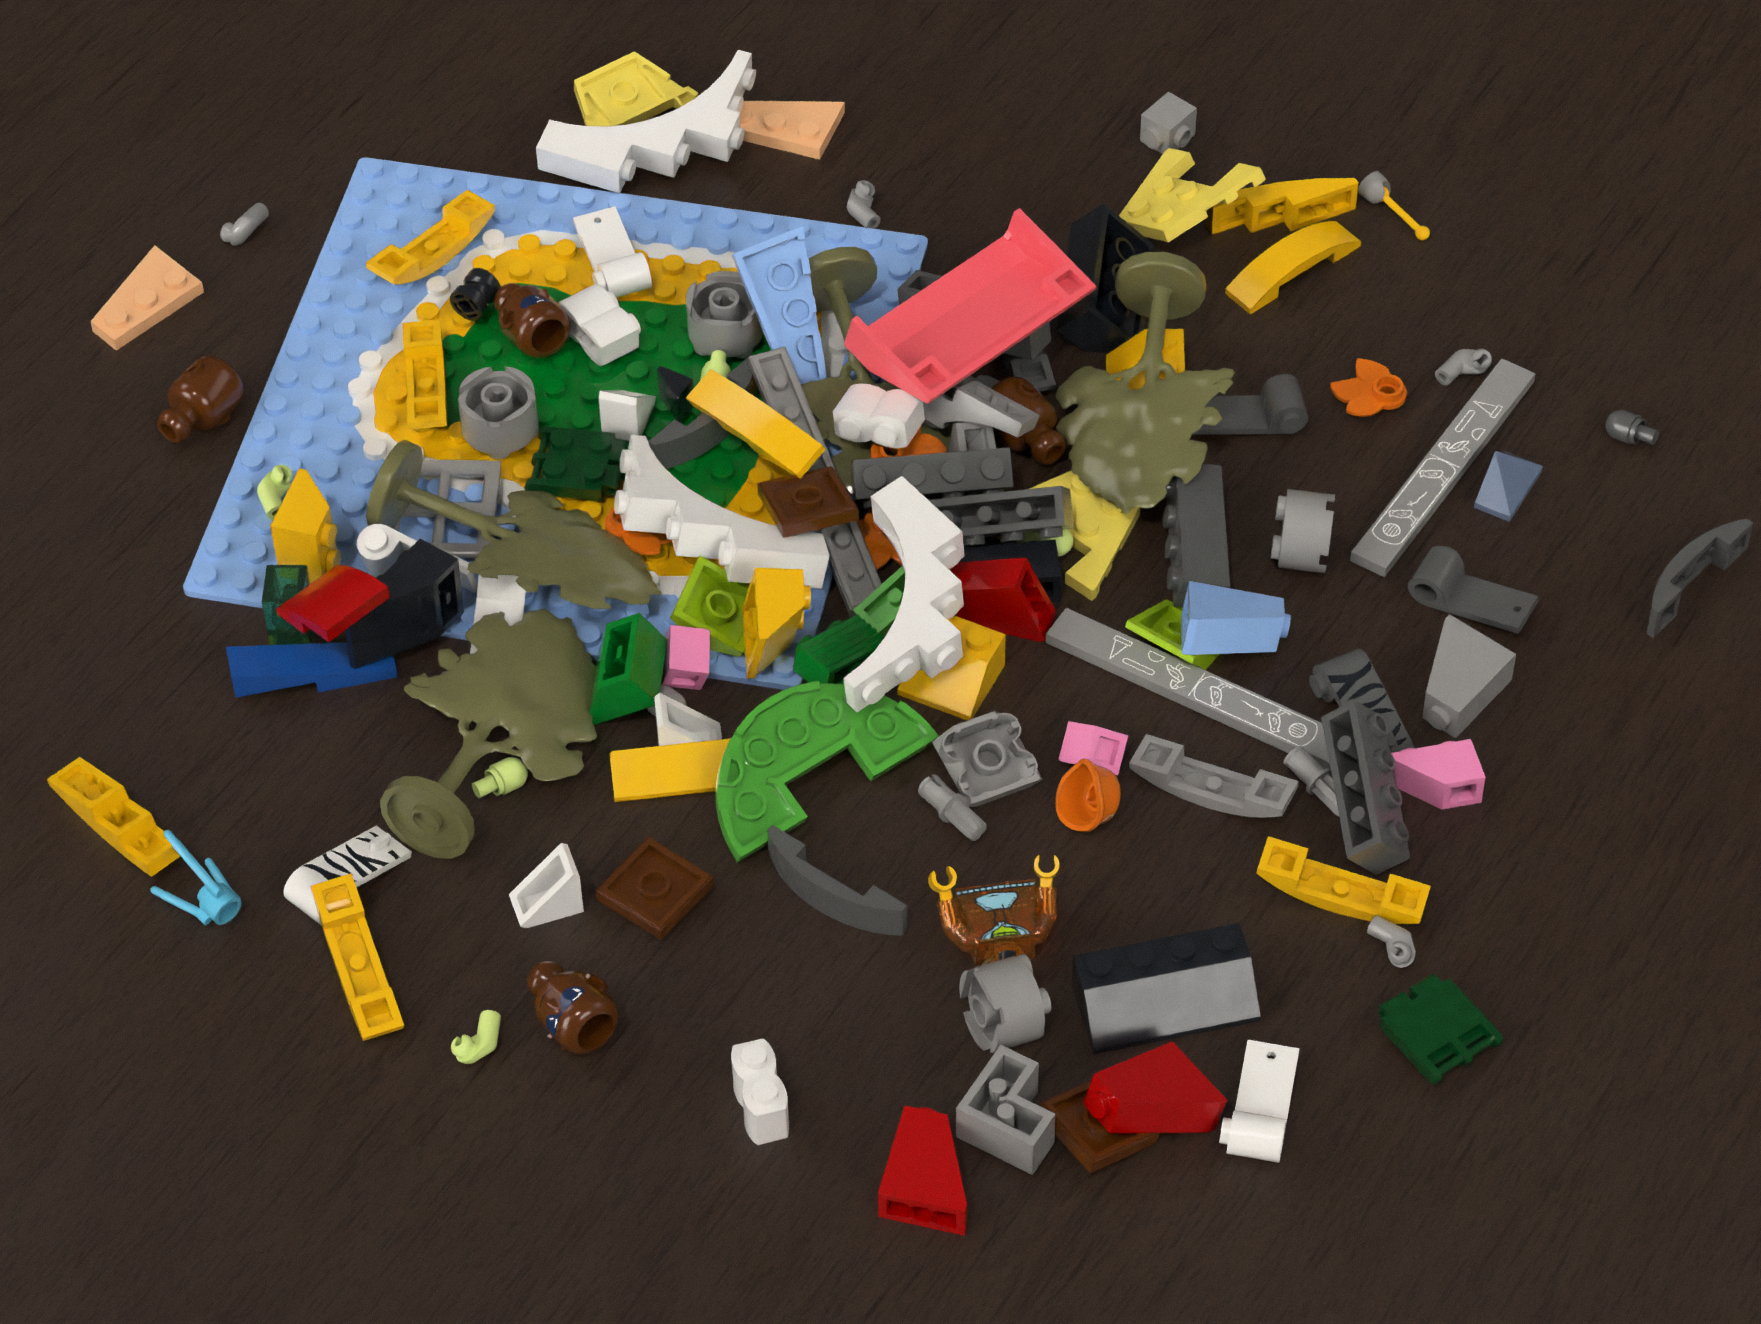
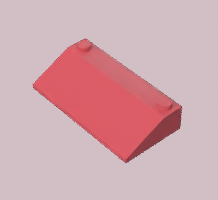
M1018 208L1013 213L1008 230L1001 238L869 326L858 315L852 318L844 346L868 371L929 404L1095 291L1096 285Z

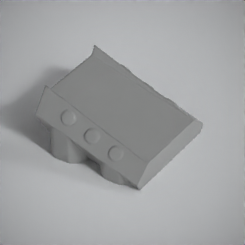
M996 711L952 726L932 741L960 794L967 799L968 807L986 804L1027 789L1043 780L1037 770L1038 764L1034 755L1025 749L1019 738L1021 726L1018 719L1012 714Z

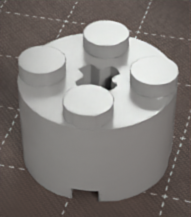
M717 271L707 274V280L698 285L697 281H695L689 287L686 294L688 336L693 344L694 351L701 356H711L713 351L721 350L726 353L727 357L747 358L753 354L754 347L763 336V330L739 273Z
M485 367L474 371L462 381L459 388L458 408L462 434L470 446L481 452L488 453L493 459H504L509 456L510 452L523 448L537 436L539 423L536 395L532 380L524 372L513 367H505V371H492V367Z
M1287 489L1286 496H1278L1275 520L1283 521L1281 536L1273 535L1270 559L1278 560V568L1317 573L1326 572L1327 565H1319L1320 555L1328 556L1334 511L1326 510V503H1334L1335 494Z
M1022 954L974 967L962 973L959 984L960 999L968 997L970 1010L963 1012L974 1041L983 1051L990 1049V1053H994L1000 1045L1011 1048L1038 1040L1044 1036L1045 1014L1051 1012V1001L1046 989L1043 987L1038 988L1033 976L1032 965L1027 955Z

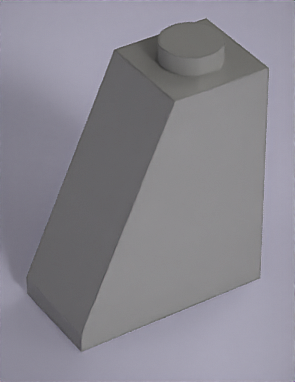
M1449 614L1444 620L1425 694L1422 718L1428 721L1434 728L1443 730L1456 738L1512 680L1516 654Z

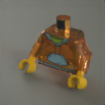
M1039 855L1036 857L1034 871L1040 877V885L1037 886L1035 879L957 888L955 889V896H952L951 888L957 880L955 870L950 866L946 867V874L949 878L947 886H942L937 882L936 874L933 870L929 875L928 884L940 896V899L937 900L944 934L963 952L970 953L974 963L978 966L1022 954L1027 955L1029 960L1035 957V945L1046 940L1057 918V886L1053 885V877L1058 873L1059 860L1055 855V868L1050 873H1044L1039 869Z

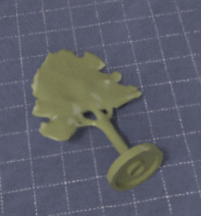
M838 247L822 251L809 258L810 278L816 310L828 311L833 309L844 342L851 320L854 318L849 304L868 292L877 279V265L873 256L867 250L858 247ZM848 350V362L842 366L843 368L840 371L841 377L834 378L830 376L822 380L801 384L812 414L820 420L816 423L823 440L828 439L832 444L839 445L842 449V452L831 457V460L846 490L853 494L850 464L852 460L870 459V449L874 442L872 440L852 442L837 436L834 428L833 410L849 387L854 384H871L882 388L886 392L900 388L887 381L881 384L875 383L871 378L870 371ZM851 371H855L857 379H851ZM923 422L921 434L927 433L937 437L946 446L948 452L953 424L941 429L930 427ZM884 451L889 456H895L890 451Z
M1145 252L1131 256L1120 265L1116 273L1115 289L1119 300L1126 308L1138 315L1149 317L1145 350L1139 362L1132 368L1111 375L1105 370L1096 369L1093 366H1084L1074 372L1058 388L1056 400L1060 403L1062 409H1066L1072 404H1078V407L1072 413L1063 417L1056 426V429L1066 437L1067 444L1073 445L1069 452L1073 474H1077L1079 480L1085 486L1090 487L1093 493H1100L1106 500L1112 501L1115 506L1121 508L1124 513H1129L1134 507H1154L1165 498L1167 494L1166 486L1173 476L1181 478L1184 484H1188L1200 472L1208 446L1206 442L1190 440L1191 435L1198 431L1203 424L1216 426L1223 419L1216 407H1206V405L1219 392L1225 394L1227 389L1234 383L1231 380L1235 374L1233 369L1223 367L1219 370H1185L1182 373H1175L1171 364L1164 362L1162 350L1166 320L1188 316L1200 308L1207 289L1205 275L1196 264L1183 256L1167 252ZM1146 370L1143 387L1140 389H1130L1128 387L1130 380L1139 372ZM1164 371L1165 379H1159L1160 372Z
M407 440L400 441L390 451L373 484L366 514L368 526L383 524L394 528L411 503L476 529L490 543L483 546L482 551L477 555L474 562L468 564L467 570L470 573L480 574L482 578L498 579V575L519 576L516 582L527 592H538L539 585L555 584L560 586L559 596L562 599L591 609H611L610 604L606 602V598L620 599L632 605H643L650 602L651 595H660L662 593L657 588L656 583L652 581V576L646 569L648 564L642 560V556L639 553L630 550L623 539L602 529V526L596 523L587 511L579 509L569 511L555 510L554 508L563 507L564 504L551 493L529 490L510 492L507 497L511 511L498 517L469 510L417 488L423 462L422 449ZM499 525H519L521 532L518 533Z
M540 609L526 612L521 621L509 626L504 619L505 613L502 611L484 615L480 621L476 622L466 632L465 638L478 649L474 654L465 653L458 656L450 648L439 650V666L448 672L428 677L424 672L421 675L410 677L411 683L404 686V691L411 698L420 699L429 707L442 712L445 716L454 717L459 720L458 728L463 736V745L438 782L421 776H403L392 781L385 790L380 800L381 814L389 829L402 842L416 851L434 858L452 859L465 852L475 836L474 819L467 806L454 792L461 785L476 761L487 753L496 751L521 757L523 765L539 781H555L568 776H575L583 769L582 752L579 750H567L566 745L574 742H591L597 737L592 723L593 716L589 714L596 666L591 662V653L585 651L583 642L577 636V631L572 625L571 618L559 619L550 611ZM472 721L477 724L475 729L469 730V724ZM497 726H501L509 731L510 737L503 741H485L491 730ZM515 746L518 748V750H514L511 748Z

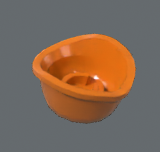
M1083 758L1079 760L1061 778L1057 788L1055 805L1061 822L1072 830L1089 832L1098 825L1109 821L1116 813L1121 799V788L1117 776L1111 770L1096 765L1089 759Z

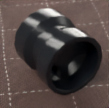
M482 268L470 270L463 280L464 285L458 286L450 296V304L460 316L470 321H477L484 315L488 308L487 304L494 302L495 294L501 287L495 276Z

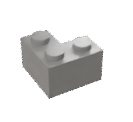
M1000 1045L956 1107L957 1138L1031 1175L1034 1174L1055 1141V1113L1032 1103V1100L1038 1093L1039 1063Z

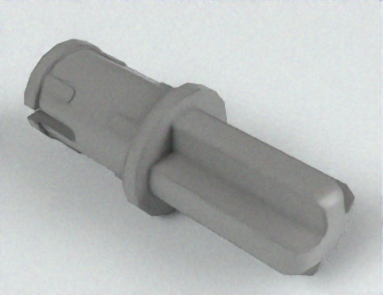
M1302 745L1295 747L1285 757L1283 764L1306 785V792L1309 795L1315 794L1339 817L1331 769H1324Z
M933 774L931 778L928 776L921 782L918 794L936 809L938 817L943 822H951L971 841L978 840L981 834L986 831V823L967 806L965 796L952 791L938 775Z

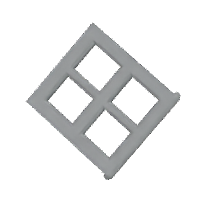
M423 460L420 476L440 477L437 496L448 500L451 477H484L481 502L453 503L484 515L496 516L501 461ZM411 503L402 516L435 517L432 543L430 544L452 556L476 558L482 551L483 546L490 543L484 539L480 531H478L477 543H443L446 517ZM401 519L399 520V522H398V523L395 525V527L393 528L394 530H396V531H398V532H399V529H400Z

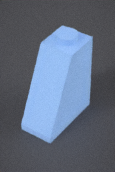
M1189 581L1181 612L1182 654L1276 652L1280 637L1286 638L1290 627L1291 615L1285 614L1284 598Z

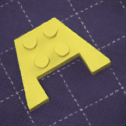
M635 51L574 80V92L585 126L606 127L642 122L672 107L678 109L698 96L697 91L689 86L683 88L670 79L669 73Z
M1168 148L1119 216L1144 237L1170 242L1208 218L1206 210L1217 203L1230 204L1239 198L1237 194L1239 189L1251 182L1256 187L1263 183L1266 178L1260 167L1238 163L1214 186L1181 180L1179 178L1195 165V162L1190 152Z
M1071 470L1029 489L1063 486L1070 489L1074 529L1068 530L1073 536L1072 547L1085 556L1065 573V584L1093 601L1099 593L1104 577H1107L1112 569V562L1119 550H1122L1138 520L1140 507H1134L1129 513H1124L1121 508L1115 506L1112 501L1106 500L1100 493H1093L1090 487L1085 486L1079 480L1078 475L1073 474Z

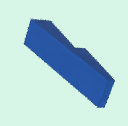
M347 642L226 647L236 698L315 682L317 691L323 692L398 677L393 655L357 669L352 668Z

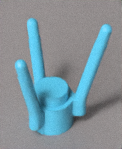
M165 830V838L205 884L197 895V899L200 901V908L157 886L151 887V893L194 915L205 926L212 920L218 925L231 921L241 908V897L230 887L211 858H206L204 863L214 880L182 842L170 830Z

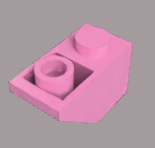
M1471 739L1456 742L1446 741L1439 745L1416 749L1406 748L1399 752L1391 753L1396 764L1394 775L1398 789L1441 810L1482 803L1486 777Z

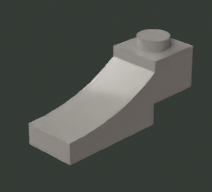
M976 380L961 387L955 385L929 404L923 402L924 423L930 427L941 429L957 421L972 422L994 427L1018 438L1035 429L1040 416Z

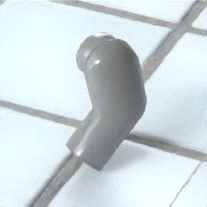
M861 180L857 182L856 188L851 190L846 207L849 214L866 229H876L880 224L881 218L871 209L875 187L869 181Z
M255 203L234 224L230 222L225 223L221 228V239L224 242H230L232 246L243 244L268 217L269 211L267 207L262 203Z
M1485 349L1458 350L1436 370L1435 377L1439 383L1447 386L1458 375L1481 374L1491 365L1492 356Z
M1375 915L1368 926L1367 934L1386 943L1388 958L1394 966L1399 968L1409 966L1416 956L1412 934L1385 918Z

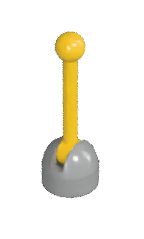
M1374 171L1364 178L1359 185L1358 193L1366 201L1372 204L1385 202L1415 231L1417 239H1428L1430 236L1428 227L1420 226L1389 197L1391 192L1390 183L1379 171Z

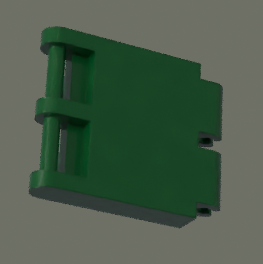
M547 426L540 428L538 438L541 442L538 452L533 454L531 463L534 468L531 478L526 480L525 490L545 491L557 497L602 501L603 495H616L622 475L620 473V456L623 449L628 450L627 441L616 439L615 433ZM548 443H550L548 453H546ZM541 469H543L541 479H539Z
M1431 974L1409 987L1411 992L1408 995L1405 992H1401L1378 1006L1380 1009L1378 1014L1381 1017L1380 1029L1433 1085L1442 1080V1074L1457 1065L1466 1066L1473 1061L1472 1056L1490 1045L1495 1048L1503 1043V1037L1497 1028L1450 978L1442 982L1435 974Z

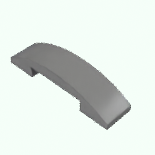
M1148 734L1145 735L1129 762L1131 770L1170 794L1208 809L1246 817L1266 818L1282 816L1299 786L1297 780L1262 769L1253 778L1184 756V745Z

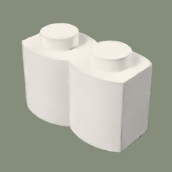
M594 284L558 302L569 316V336L577 343H580L586 354L597 365L603 366L639 347V334L641 332L639 322L633 314H628L619 307L618 300L611 291H606L600 285Z
M862 383L851 385L833 410L834 428L837 436L852 442L872 440L888 448L908 446L925 420L923 401L902 389L886 392L880 387Z
M763 1038L733 1045L731 1051L733 1088L738 1102L744 1109V1123L749 1137L756 1145L787 1138L789 1134L788 1096L782 1080L777 1076L776 1057L772 1047Z

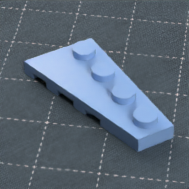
M804 226L732 254V259L770 349L786 347L800 384L827 378L821 336L816 317L815 297L813 296L810 278L809 258H807Z

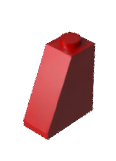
M1026 557L958 562L957 565L949 569L962 582L964 607L954 616L1007 635L1036 642H1046V633L1051 628L1057 612Z
M1173 1041L1094 1073L1083 1101V1105L1089 1110L1090 1114L1109 1133H1209L1216 1129L1227 1103V1099Z
M904 1106L878 1191V1217L965 1236L967 1230V1201L948 1114L938 1113L936 1110L928 1107L915 1108Z

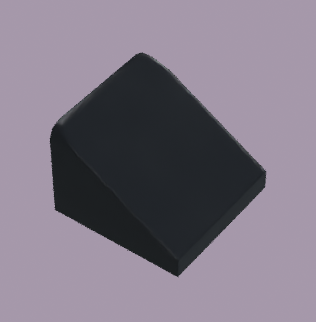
M659 366L657 369L659 396L678 422H682L693 408V405L686 399L693 390V379Z

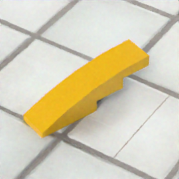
M1314 178L1276 182L1240 189L1237 191L1239 198L1230 204L1217 203L1206 210L1208 218L1205 219V227L1213 235L1245 224L1248 230L1254 233L1284 222L1290 231H1294L1355 210L1359 182L1355 178Z
M712 369L708 371L686 397L693 407L715 419L726 431L747 442L756 453L800 479L826 450L822 444L784 416Z
M78 757L47 779L49 786L77 815L112 847L152 877L180 857L165 838V831L156 825L152 814L129 799L123 785L81 757Z

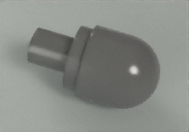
M1626 410L1613 411L1608 415L1605 422L1606 432L1611 438L1629 445L1631 443L1636 445L1640 440L1654 445L1659 437V430L1646 426L1645 419Z

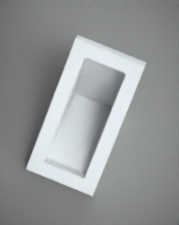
M620 389L600 391L599 408L602 432L615 433L616 439L630 441L631 435L642 436L655 405L656 396Z
M658 693L654 697L659 746L722 739L719 722L662 693Z
M560 843L509 894L520 927L530 928L584 912L580 876L568 844Z

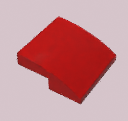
M336 565L276 608L280 617L303 634L311 629L327 642H330L389 599L390 594L388 586L370 574L351 566Z

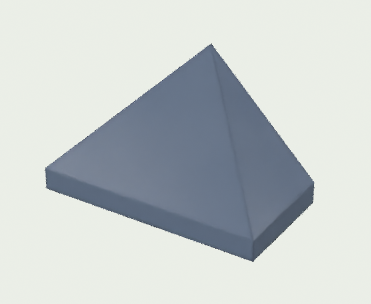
M1495 451L1476 498L1474 508L1510 522L1542 473L1543 466L1509 452Z

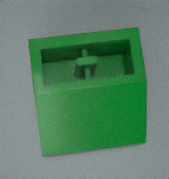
M640 613L606 624L597 655L593 693L589 714L593 716V725L655 706L654 697L660 693L667 639Z

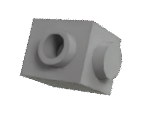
M1167 92L1141 114L1140 141L1161 154L1168 148L1178 150L1180 147H1185L1195 135L1197 108L1174 94Z

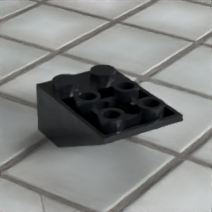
M419 539L409 550L403 551L397 561L383 575L377 576L376 579L388 586L390 598L346 629L350 665L352 668L357 669L439 638L464 613L458 558Z

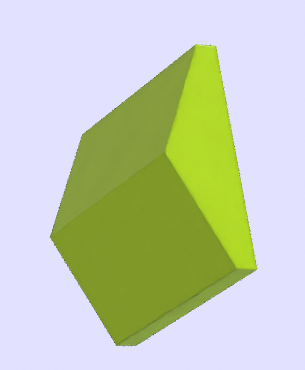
M700 555L694 564L670 618L677 626L708 629L710 631V650L740 657L744 652L742 607L750 583L728 582L725 569Z
M1167 599L1127 620L1125 628L1204 670L1220 655L1182 654V607L1173 606V602Z

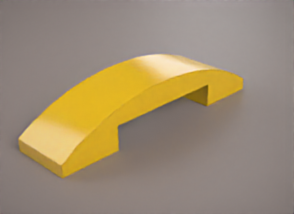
M467 189L442 207L443 219L401 249L390 244L368 260L366 268L392 284L410 283L426 277L447 264L477 236L495 212V205Z
M1336 221L1320 222L1307 226L1286 236L1261 253L1227 286L1225 294L1251 315L1277 299L1281 285L1325 258L1332 263L1337 262L1361 247V241Z
M429 320L402 323L406 367L408 430L447 426V397L441 321Z
M1268 836L1256 874L1276 888L1318 908L1361 920L1371 921L1375 915H1379L1394 924L1420 923L1430 891V885L1394 874L1389 875L1387 883L1307 859L1306 856L1309 848Z
M352 873L311 885L312 895L327 944L362 1040L366 1041L403 1029L404 1023L392 988L388 985L366 922L365 911Z

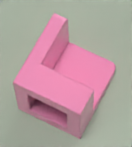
M670 625L665 635L667 646L661 684L669 687L701 690L709 675L710 631L703 628Z
M1068 721L1059 761L1075 765L1079 760L1085 758L1118 775L1128 735L1094 725Z

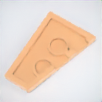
M743 101L740 113V128L745 130L743 141L820 160L845 113V102Z
M154 245L91 320L92 330L117 351L204 293L202 282Z

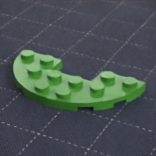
M819 681L796 685L769 697L751 711L737 727L725 749L717 773L716 809L721 831L730 852L738 863L768 845L767 830L772 825L788 833L804 823L808 816L786 785L844 750L848 749L871 782L932 745V741L938 738L939 735L919 713L901 700L897 703L891 698L883 696L878 702L869 704L859 712H856L847 704L844 683L820 684Z

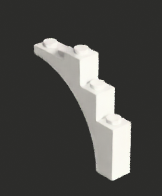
M737 50L729 66L707 90L680 108L659 117L627 125L606 127L573 125L549 119L536 146L538 169L620 193L625 182L632 180L636 167L674 178L679 166H684L687 163L690 151L728 162L733 150L740 149L744 138L745 130L740 128V113L744 101L742 96L745 90L750 91L756 77V70L752 69V53Z
M630 436L628 450L623 449L620 456V472L626 474L623 490H617L614 501L615 514H620L624 530L665 533L667 539L672 540L676 556L699 557L701 555L704 558L719 559V564L725 567L728 582L750 583L754 568L803 569L804 585H810V588L822 589L830 556L822 533L806 532L783 538L777 526L739 515L703 498L678 481L665 469L650 448L646 436Z
M900 476L871 496L873 520L896 549L905 572V588L895 621L885 638L859 667L843 678L847 704L856 712H859L869 704L878 702L886 692L901 682L910 680L920 669L932 679L943 670L951 669L963 657L961 632L947 620L964 607L962 582L949 570L957 565L960 559L965 557L963 534L953 522L903 476Z

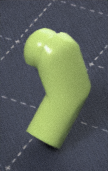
M282 464L274 466L272 471L262 479L257 488L258 497L270 520L274 519L282 503L281 498L289 489L290 481L293 477L291 469Z
M493 1010L481 1012L477 1034L472 1037L464 1034L461 1038L457 1036L453 1040L451 1051L459 1062L473 1064L496 1049L501 1015Z

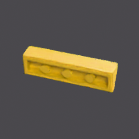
M731 738L610 752L615 802L716 791L720 762Z

